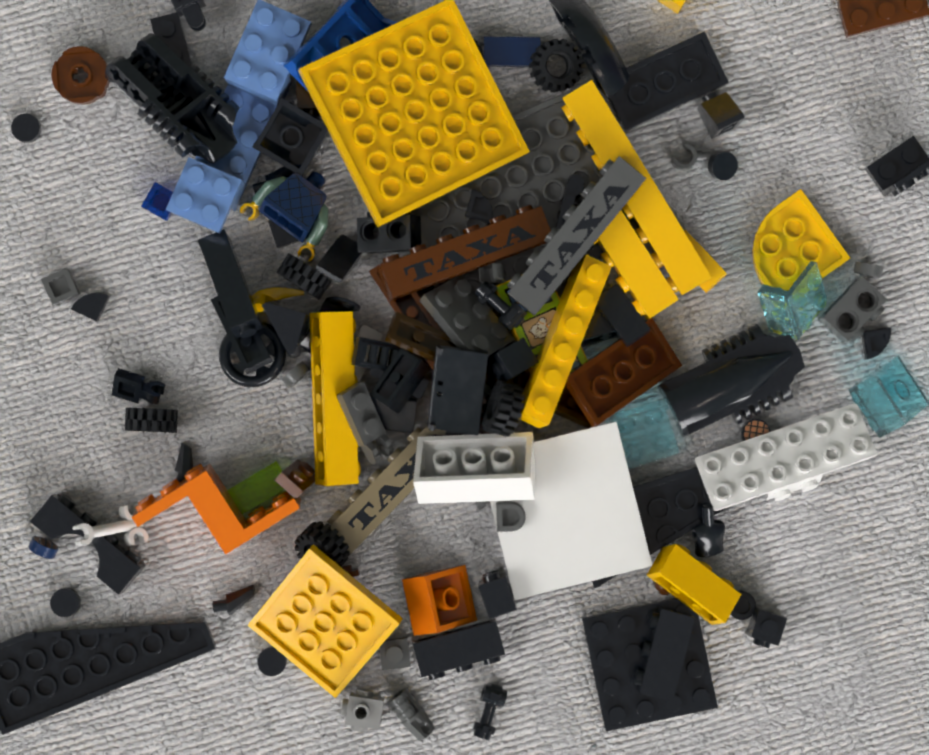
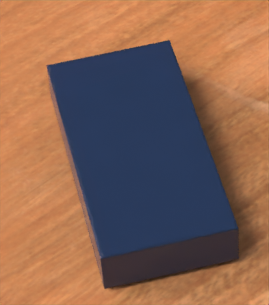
M484 37V61L487 67H529V63L532 62V59H530L531 55L541 45V37Z

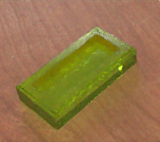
M278 461L227 490L241 514L248 512L285 490L275 481L283 471Z

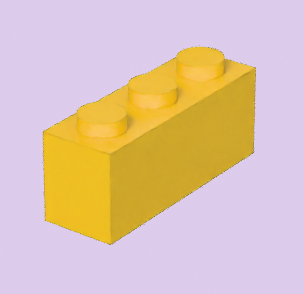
M680 544L663 547L648 571L647 576L711 625L726 623L741 593L734 589V585L729 580L714 574L708 564L690 555L691 552L686 547Z

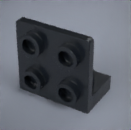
M912 136L866 167L865 170L883 196L892 192L895 197L915 184L914 177L920 180L929 174V157L916 138Z

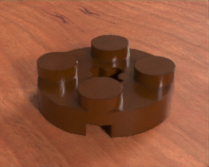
M83 46L72 47L64 51L58 61H55L51 73L54 88L65 100L78 105L90 104L103 98L107 93L110 81L105 78V70L108 64L102 56L94 50ZM81 68H83L85 73H88V78L83 83H80L78 79H74V75L78 74Z

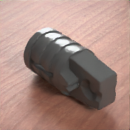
M405 687L390 698L387 704L392 708L398 719L402 721V724L421 741L428 737L435 728L423 707L419 705L420 703L409 692L410 690Z

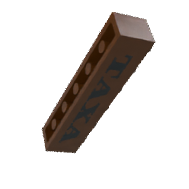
M528 205L516 210L517 215L506 218L505 214L489 220L490 225L480 228L479 224L462 230L464 234L453 238V235L449 234L436 240L437 244L427 248L425 244H421L409 249L410 254L400 258L399 254H394L382 259L383 264L377 270L389 301L546 244L544 239L551 229L542 206L533 209L532 205Z

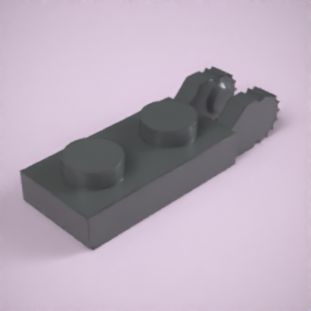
M357 382L337 394V399L357 444L361 446L367 461L373 465L380 462L381 457L378 454V450L371 443L376 440L381 452L385 456H390L394 452L392 442L385 434L386 431L365 383Z

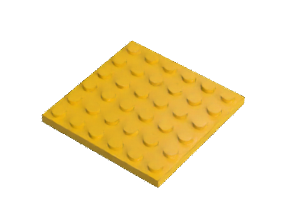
M454 0L440 2L298 70L377 228L530 152Z

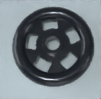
M261 322L263 328L259 329L258 332L260 336L264 334L272 341L266 348L269 354L274 356V361L270 368L263 366L257 369L256 376L244 375L241 362L231 363L230 353H234L235 350L227 334L221 342L219 349L221 368L232 382L240 386H263L274 380L285 364L286 349L274 327L265 322Z

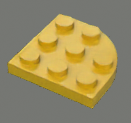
M801 189L778 204L764 217L757 228L752 247V258L756 274L779 308L786 305L850 259L847 252Z

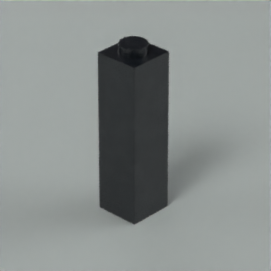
M223 229L220 234L216 232L198 239L231 331L236 338H246L254 335L257 330L263 328L229 236Z

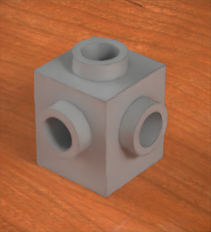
M358 688L356 692H351L349 699H343L341 716H346L345 725H351V730L368 732V728L379 730L385 697L373 695L374 691ZM363 707L367 712L361 713L358 708Z

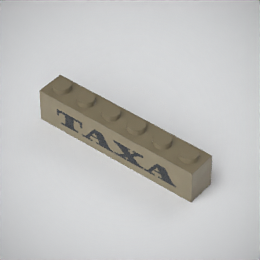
M427 426L423 430L417 427L407 438L410 444L403 451L398 447L387 458L390 464L382 472L378 468L367 479L370 485L363 492L357 489L347 500L351 505L343 513L338 509L328 519L327 522L331 525V530L337 529L339 531L337 535L339 537L343 535L345 538L343 543L348 544L349 548L347 550L350 551V554L415 488L413 479L418 437L445 436V430L435 429L430 431Z

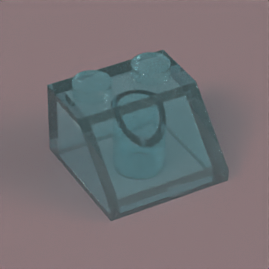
M899 356L882 365L848 389L853 401L859 406L867 418L870 427L879 438L907 424L929 404V401Z

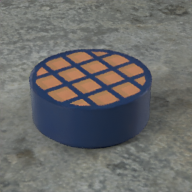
M33 536L28 545L33 553L47 559L55 558L59 550L55 543L39 536Z

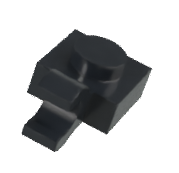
M120 368L117 369L114 375L112 396L139 404L141 399L151 404H159L160 396L165 391L164 383L159 381L145 383V376Z

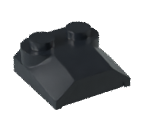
M281 97L271 118L252 147L294 173L303 176L329 131L322 120Z

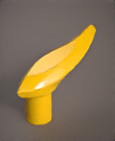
M271 287L257 291L252 295L257 312L264 311L262 304L293 296H303L304 291L286 287Z

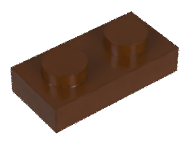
M297 459L283 470L275 481L293 498L297 499L315 483V471L308 463Z

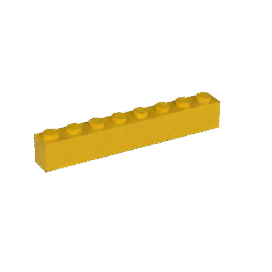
M593 80L564 96L562 99L566 105L562 106L561 109L569 122L575 119L580 128L576 133L583 145L590 144L595 154L591 158L598 170L600 171L609 159L615 162L618 157H621L646 178L622 209L629 220L634 217L640 226L635 231L643 244L649 242L655 252L650 255L659 269L663 266L669 274L666 281L673 292L679 291L682 296L712 278Z

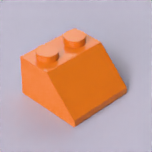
M466 565L402 579L414 636L439 633L477 621Z

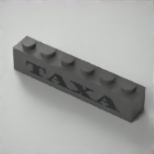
M618 157L615 162L611 159L606 162L599 171L603 176L596 185L592 181L581 193V196L585 199L578 207L572 204L562 217L566 220L559 230L554 227L544 239L548 243L541 253L535 250L525 262L529 267L524 274L521 275L517 272L507 284L511 289L508 295L535 316L646 180L642 174L621 157Z

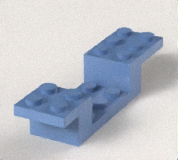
M257 0L224 75V79L228 84L224 92L229 96L228 102L233 100L240 107L233 125L237 144L227 156L213 164L200 156H196L195 159L188 157L166 207L168 212L220 234L230 210L236 212L261 155V152L252 146L271 118L281 97L283 99L286 98L292 84L289 77L290 72L283 65L303 46L312 25L311 21L262 0Z

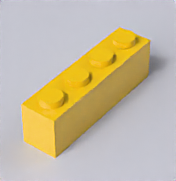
M621 210L594 244L598 243L603 253L600 256L603 262L612 266L619 277L616 278V282L624 293L629 291L634 299L632 305L641 317L645 316L646 320H648L679 299Z

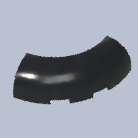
M549 0L559 24L567 32L571 40L576 42L580 50H585L586 53L582 54V57L598 89L607 98L622 89L630 76L609 34L589 5L584 0Z

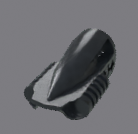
M149 33L142 38L129 58L125 59L122 56H118L107 65L105 78L113 82L130 100L140 106L137 114L141 118L146 117L145 122L148 125H153L152 129L155 132L161 131L160 137L163 140L168 139L167 143L171 147L176 146L175 151L181 157H185L190 153L193 156H200L213 164L227 156L237 144L233 125L240 107L233 100L228 102L229 96L226 93L221 94L222 89L219 86L213 87L215 83L211 79L206 80L207 75L203 71L199 73L200 68L196 64L189 67L155 34ZM147 62L150 65L149 68L144 67Z
M755 324L748 328L752 340H750L744 330L739 332L743 345H741L736 335L730 336L733 349L727 340L724 339L720 341L724 354H722L719 346L714 344L711 346L715 357L713 359L709 350L705 348L702 350L705 363L659 384L658 388L663 399L665 398L667 404H669L681 436L685 437L729 415L733 417L738 425L743 422L739 410L744 418L749 420L752 418L748 406H750L756 416L761 414L758 401L764 411L771 409L767 397L774 407L780 405L776 393H778L783 402L793 399L789 386L793 382L794 376L805 368L800 349L791 336L773 337L766 335L762 332L759 325Z

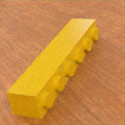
M584 255L571 271L537 356L538 363L533 366L524 388L523 395H525V399L522 401L524 408L521 409L520 413L522 416L520 420L537 428L550 424L612 266L591 256Z
M353 311L309 313L315 485L359 484L358 477L361 473L357 450L359 446L337 399V394L358 382L355 375V366L351 365L354 352V333L356 331Z

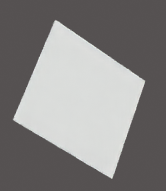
M617 422L534 442V500L490 501L496 527V502L518 503L523 507L526 514L525 523L519 530L498 532L514 600L652 566Z

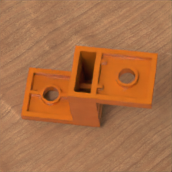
M200 463L186 472L187 474L184 476L186 479L179 482L176 478L163 486L160 495L157 497L150 494L139 501L138 505L135 506L136 511L131 518L139 527L188 496L226 555L298 510L301 499L300 497L295 499L287 491H284L272 499L271 506L266 509L263 506L256 508L248 514L249 517L246 520L211 464L203 467Z

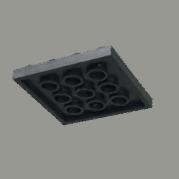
M677 598L582 618L606 731L718 708L699 616ZM659 606L695 617L673 703L639 694L637 691L638 685H634L637 668H642L645 657L641 656L644 641H650L653 630L649 629L652 612H657Z

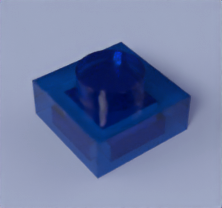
M155 182L141 207L168 221L172 213L168 212L166 207L173 192Z

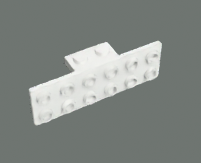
M854 403L695 458V464L713 510L718 511L765 495L766 500L774 498L775 501H780L791 496L793 491L799 489L802 492L812 490L818 486L824 474L876 457L877 451L857 404Z

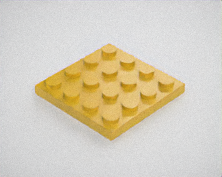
M313 544L250 621L248 626L336 698L396 629L403 618Z

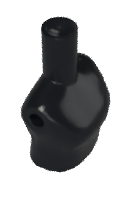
M705 503L702 505L703 523L692 529L695 554L698 557H710L724 551L723 537L725 525L721 520H714L712 504Z

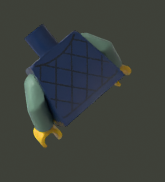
M314 171L307 179L298 173H293L290 177L282 176L268 180L252 197L253 201L251 204L245 203L241 206L240 213L243 214L248 207H252L253 214L248 218L249 221L257 219L260 212L303 243L306 239L308 242L300 247L298 257L302 249L307 248L312 253L308 260L310 262L315 256L314 247L319 245L328 228L329 209L324 204L327 195L320 190L325 184V179L321 174Z

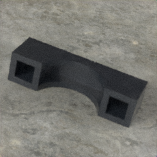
M59 494L51 495L30 521L52 540L66 534H77L84 537L83 530H73L72 527L81 523H87L92 527L98 523L89 513L84 512L82 514L74 508L76 503L65 494L61 496ZM115 534L93 538L91 543L96 548L99 556V569L96 577L119 595L128 588L145 567L140 562L142 557L131 548L125 550L119 545L120 539Z

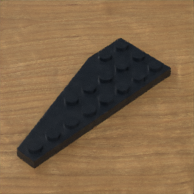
M207 621L26 632L1 642L0 731L2 735L216 649L217 646Z

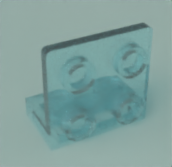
M810 261L788 291L763 284L757 292L769 332L782 336L790 335L792 339L799 340L803 333L810 328L812 321L825 308L827 303V296L818 264Z
M666 398L628 409L609 417L610 423L617 422L628 469L679 453L666 411L669 409Z

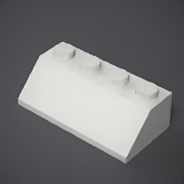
M533 432L513 433L509 437L498 434L418 437L413 479L418 503L534 500L535 462Z

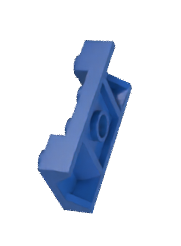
M344 0L326 23L283 66L307 90L298 72L299 68L342 49L340 46L341 37L348 39L353 44L398 22L384 18L369 0Z

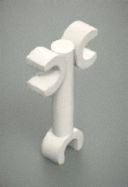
M138 503L133 504V509H134L133 514H134L135 511H136L135 506H137ZM128 505L119 507V515L123 521L92 527L87 523H81L72 527L73 530L81 529L84 532V538L75 541V545L78 546L87 545L96 537L126 532L124 535L126 546L135 545V534L138 535L140 543L148 542L149 537L146 530L142 528L143 524L137 527L131 518L133 514L129 513Z

